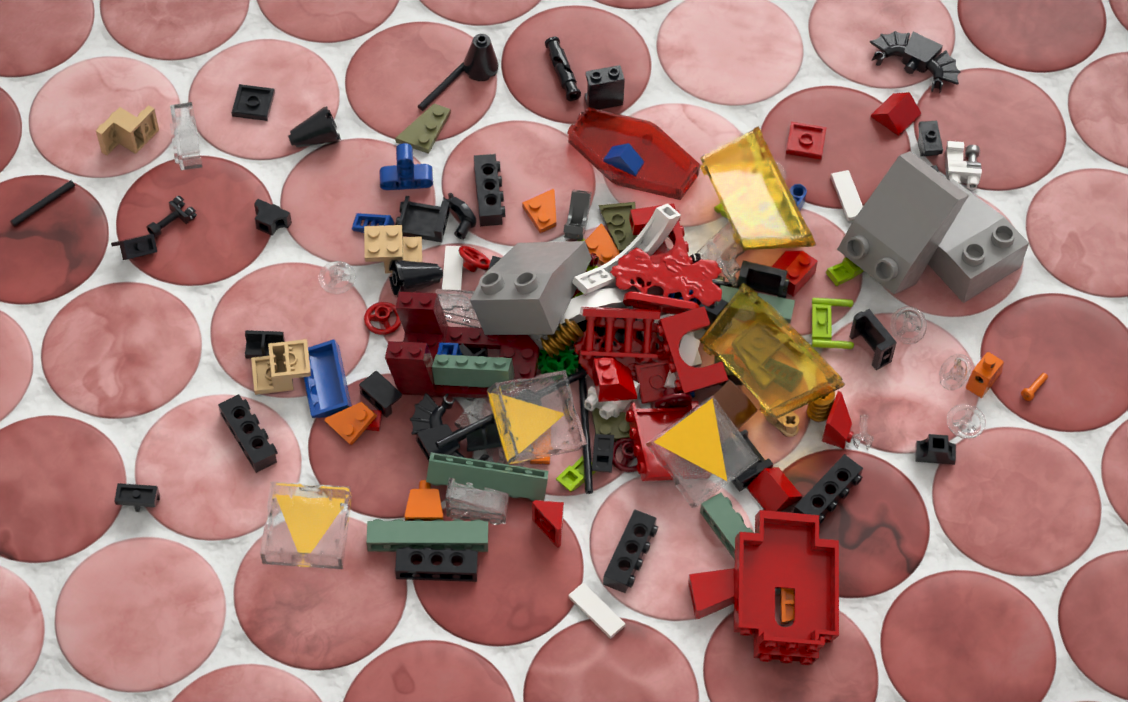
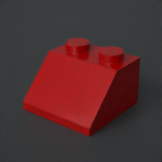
M785 251L771 267L787 271L786 278L790 279L787 293L794 297L816 273L818 261L804 251Z
M613 357L593 358L592 377L598 402L637 399L636 389L629 368Z

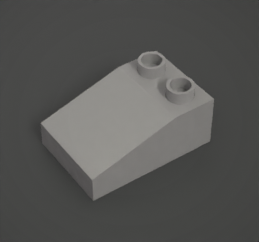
M911 151L901 154L855 217L837 250L893 294L901 292L917 283L969 195Z
M952 179L950 182L969 196L928 265L955 295L965 303L1021 268L1029 242L1003 215Z
M586 242L517 243L480 278L479 284L470 299L484 334H554L577 289L572 283L574 277L585 273L592 259Z

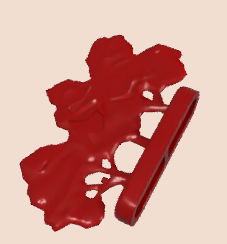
M679 247L675 248L672 254L662 256L659 264H654L646 252L640 248H635L629 254L619 258L618 265L613 266L610 271L616 277V286L619 289L626 290L635 286L640 290V292L630 291L625 293L623 303L628 307L658 310L661 313L676 315L699 308L697 303L689 301L692 298L698 299L703 305L709 307L716 301L720 302L722 297V289L712 282L721 273L717 262L700 259L691 265L688 262V254ZM637 277L644 281V287H642V284H638ZM652 286H659L664 290L663 296L647 294V290ZM690 290H693L692 295H689ZM680 292L684 300L669 298L668 294Z
M597 317V320H595L596 327L606 328L604 317ZM616 319L614 321L613 341L617 345H613L612 350L624 351V343L618 342L615 338V333L618 329H625L626 321L624 319ZM643 321L633 322L632 351L643 352V341L636 338L637 331H644L645 322ZM652 323L651 352L657 353L658 358H652V361H641V358L595 356V358H615L631 370L632 378L637 382L635 365L669 360V355L664 353L662 346L664 341H660L657 337L658 331L656 326L659 324ZM586 331L583 332L584 336L581 341L574 344L577 354H579L578 349H585ZM594 331L593 350H605V348L601 347L605 340V335L600 337ZM596 339H601L600 342L597 344ZM655 343L659 344L658 350L655 349ZM579 354V363L582 368L586 369L587 374L593 380V359H585L583 355Z

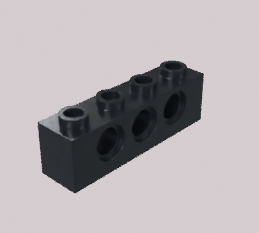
M496 154L474 155L480 227L502 225V217H506L505 206H501V202H504L503 191L499 190V187H502V177L498 176V172H501L500 161H496Z
M238 394L218 404L222 418L255 472L257 473L277 463V449L273 443L269 444L267 440L269 437L265 429H260L258 426L260 423L257 416L250 413L249 410L251 408L247 400H242Z
M844 454L797 503L793 513L819 515L820 525L824 521L825 515L828 512H833L837 507V502L841 498L845 499L850 493V488L860 483L863 478L861 476L863 468ZM826 491H831L833 494H827ZM814 504H818V505H820L821 507H820V508H817V507H815V506H813V505H814Z
M634 509L603 576V585L626 593L628 587L632 588L636 578L634 573L636 570L639 571L643 564V559L641 558L644 553L647 554L651 545L649 540L651 537H655L658 531L656 517ZM641 533V534H643L644 536H643V537H637L635 534ZM634 550L636 553L630 554L627 551ZM620 567H627L628 570L623 571Z
M411 547L397 549L396 579L477 582L478 551L471 549L458 551L450 548L433 550L432 548L413 549ZM414 561H420V562H421V563L418 564V565L412 564ZM436 561L441 562L440 565H433ZM455 562L462 563L460 566L453 565Z

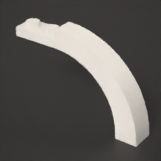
M668 203L657 207L644 229L625 250L608 263L575 276L572 283L584 294L602 287L604 289L614 287L616 285V277L610 271L613 266L618 265L619 258L629 254L635 248H640L649 256L653 255L670 234L681 215Z
M605 288L571 299L560 323L566 326L565 319L569 321L574 320L576 323L586 320L585 316L580 314L581 307L626 308L628 306L623 303L624 295L630 291L619 288ZM528 335L537 344L539 349L543 347L540 338L548 339L547 335Z

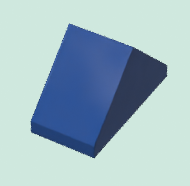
M629 143L612 146L603 159V162L635 177L644 165V160Z

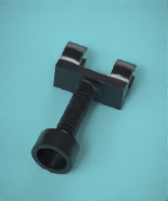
M177 196L173 201L169 202L172 213L157 224L152 222L147 225V231L149 234H154V238H157L162 234L161 229L178 217L185 224L189 223V221L197 216L196 210L193 207H189L183 212L181 208L185 205L184 199L181 196Z

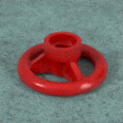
M461 246L459 248V254L465 260L463 266L471 272H476L478 268L488 270L491 261L487 256L469 246Z
M389 302L373 304L364 315L366 327L378 335L393 333L401 325L396 306ZM394 311L396 322L391 327L389 318L390 314ZM370 321H378L384 325L385 329L375 328Z

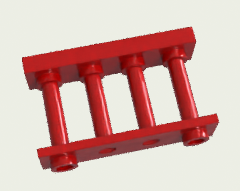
M581 307L580 314L585 316L587 320L585 349H578V353L583 355V358L593 359L595 356L641 358V361H652V358H658L657 353L651 352L652 323L655 320H660V311ZM597 317H605L604 320L606 321L605 350H593L594 326ZM616 318H624V321H626L624 351L612 350L614 321H616ZM635 319H643V322H645L643 352L632 351L633 322H635Z

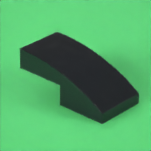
M595 434L592 471L612 473L614 435Z

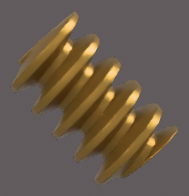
M565 319L566 326L559 323L560 330H556L554 335H547V340L543 337L540 338L543 348L551 358H553V354L559 355V349L564 351L566 349L565 344L571 346V340L574 342L578 341L577 335L580 337L584 336L581 328L574 320L569 321Z
M821 383L810 392L807 415L811 420L822 422L828 419L835 399V391L830 385Z

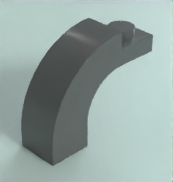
M573 189L568 219L564 225L565 238L583 240L592 192Z

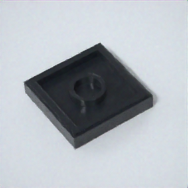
M239 84L231 112L232 116L268 121L275 89Z

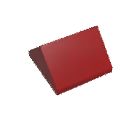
M910 92L893 93L871 114V117L900 136L921 115V111Z
M779 467L764 468L747 487V490L766 511L781 512L803 497Z
M535 500L532 502V521L559 548L562 539L564 502Z

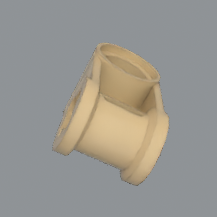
M777 400L764 411L767 421L781 431L786 437L797 435L799 431V417L783 401Z

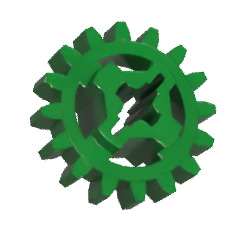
M566 345V349L564 351L559 349V355L553 354V358L549 356L546 350H540L537 368L540 370L541 376L546 374V380L552 377L553 381L556 382L557 379L561 380L576 373L579 362L578 355H575V349L569 350V346Z

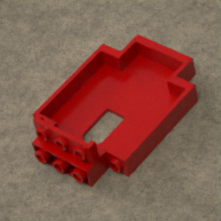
M759 510L755 515V533L739 532L735 537L734 632H738L742 636L754 634V658H760L762 662H771L773 659L780 660V663L785 664L797 661L801 665H812L819 659V650L825 643L832 642L839 636V540L819 539V515ZM775 588L794 589V621L789 627H782L775 620Z

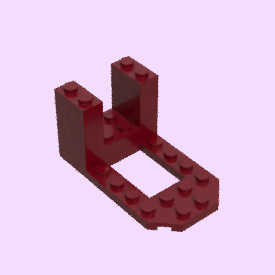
M399 292L396 311L405 331L403 342L388 341L385 360L396 387L402 394L424 395L427 393L429 396H445L449 394L448 397L491 399L489 392L515 399L522 390L534 385L540 349L528 335H485L482 328L450 327L447 324L437 293ZM439 343H458L459 346L463 343L467 348L500 349L499 357L512 358L514 379L511 389L435 385L432 365L438 352Z

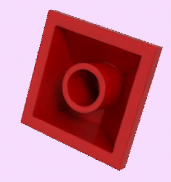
M838 391L826 422L822 442L844 449L846 443L851 442L854 432L851 431L852 421L842 392Z

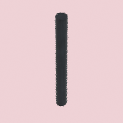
M463 62L418 105L420 110L423 111L464 71Z
M70 180L10 221L14 227L72 189L75 184Z

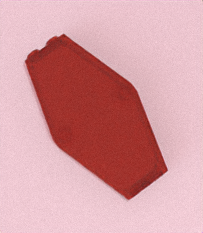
M587 107L584 112L579 114L576 123L572 124L568 129V143L606 178L618 186L681 200L699 176L700 163L661 128L650 121ZM629 143L644 160V165L636 177L603 162L612 146Z

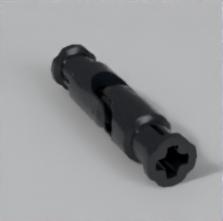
M556 36L550 37L545 41V46L549 49V56L560 84L566 91V99L568 101L577 100L581 97V91L576 86L577 81L570 68L564 49L560 46V39Z

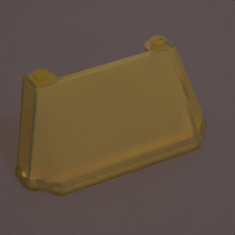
M759 126L700 158L703 163L700 165L704 176L708 174L735 233L732 236L736 245L740 243L743 250L816 246L813 235L781 175Z
M744 283L700 339V342L704 345L703 350L710 356L714 354L719 357L760 401L759 405L761 408L759 410L767 417L772 416L778 419L845 385L842 381L843 378L770 303L757 296L758 293Z

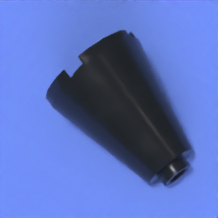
M478 34L473 38L463 62L464 72L469 75V78L476 81L489 80L490 77L497 74L499 67L492 42L486 34Z
M327 106L290 130L291 135H288L291 145H296L297 148L341 140L340 134L336 131L337 126Z
M396 259L391 260L389 264V271H392V277H389L392 292L397 297L399 292H415L439 283L440 279L443 278L442 268L435 263Z

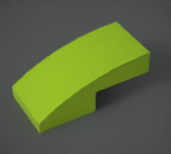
M845 257L842 263L828 268L826 274L835 286H838L858 276L864 270Z
M583 456L572 467L569 465L556 478V481L570 492L585 482Z

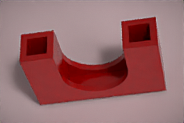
M674 203L669 204L672 208L676 210ZM662 205L630 210L629 222L633 235L640 234L652 217L655 209ZM680 218L667 236L672 241L673 248L663 254L651 255L650 258L654 264H659L662 256L672 254V251L677 247L686 253L689 252L688 242L684 241L683 238L685 236L684 227L680 226L679 223ZM688 257V262L691 265L693 264L692 257Z
M705 306L658 321L657 331L664 340V344H662L664 353L669 355L670 362H668L670 372L675 374L676 380L674 384L677 392L689 394L728 381L723 362L696 368L686 364L679 354V343L685 334L707 328L710 325Z

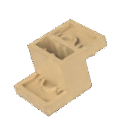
M148 105L137 117L121 107L111 113L110 117L103 124H100L96 130L101 152L108 155L120 144L136 154L159 131L155 109Z
M402 225L364 226L365 262L384 261L385 273H392V271H389L391 260L422 262V237H403Z
M307 339L268 344L269 356L251 358L255 395L294 390L293 378L311 376Z

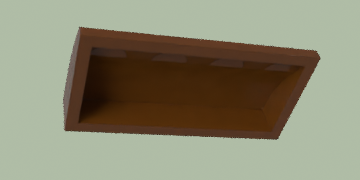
M730 380L709 399L713 398L721 446L758 410L752 401Z

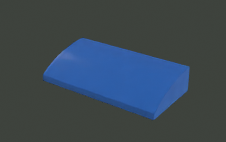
M333 339L308 347L311 376L304 377L312 418L329 417L351 407L340 347L336 340Z

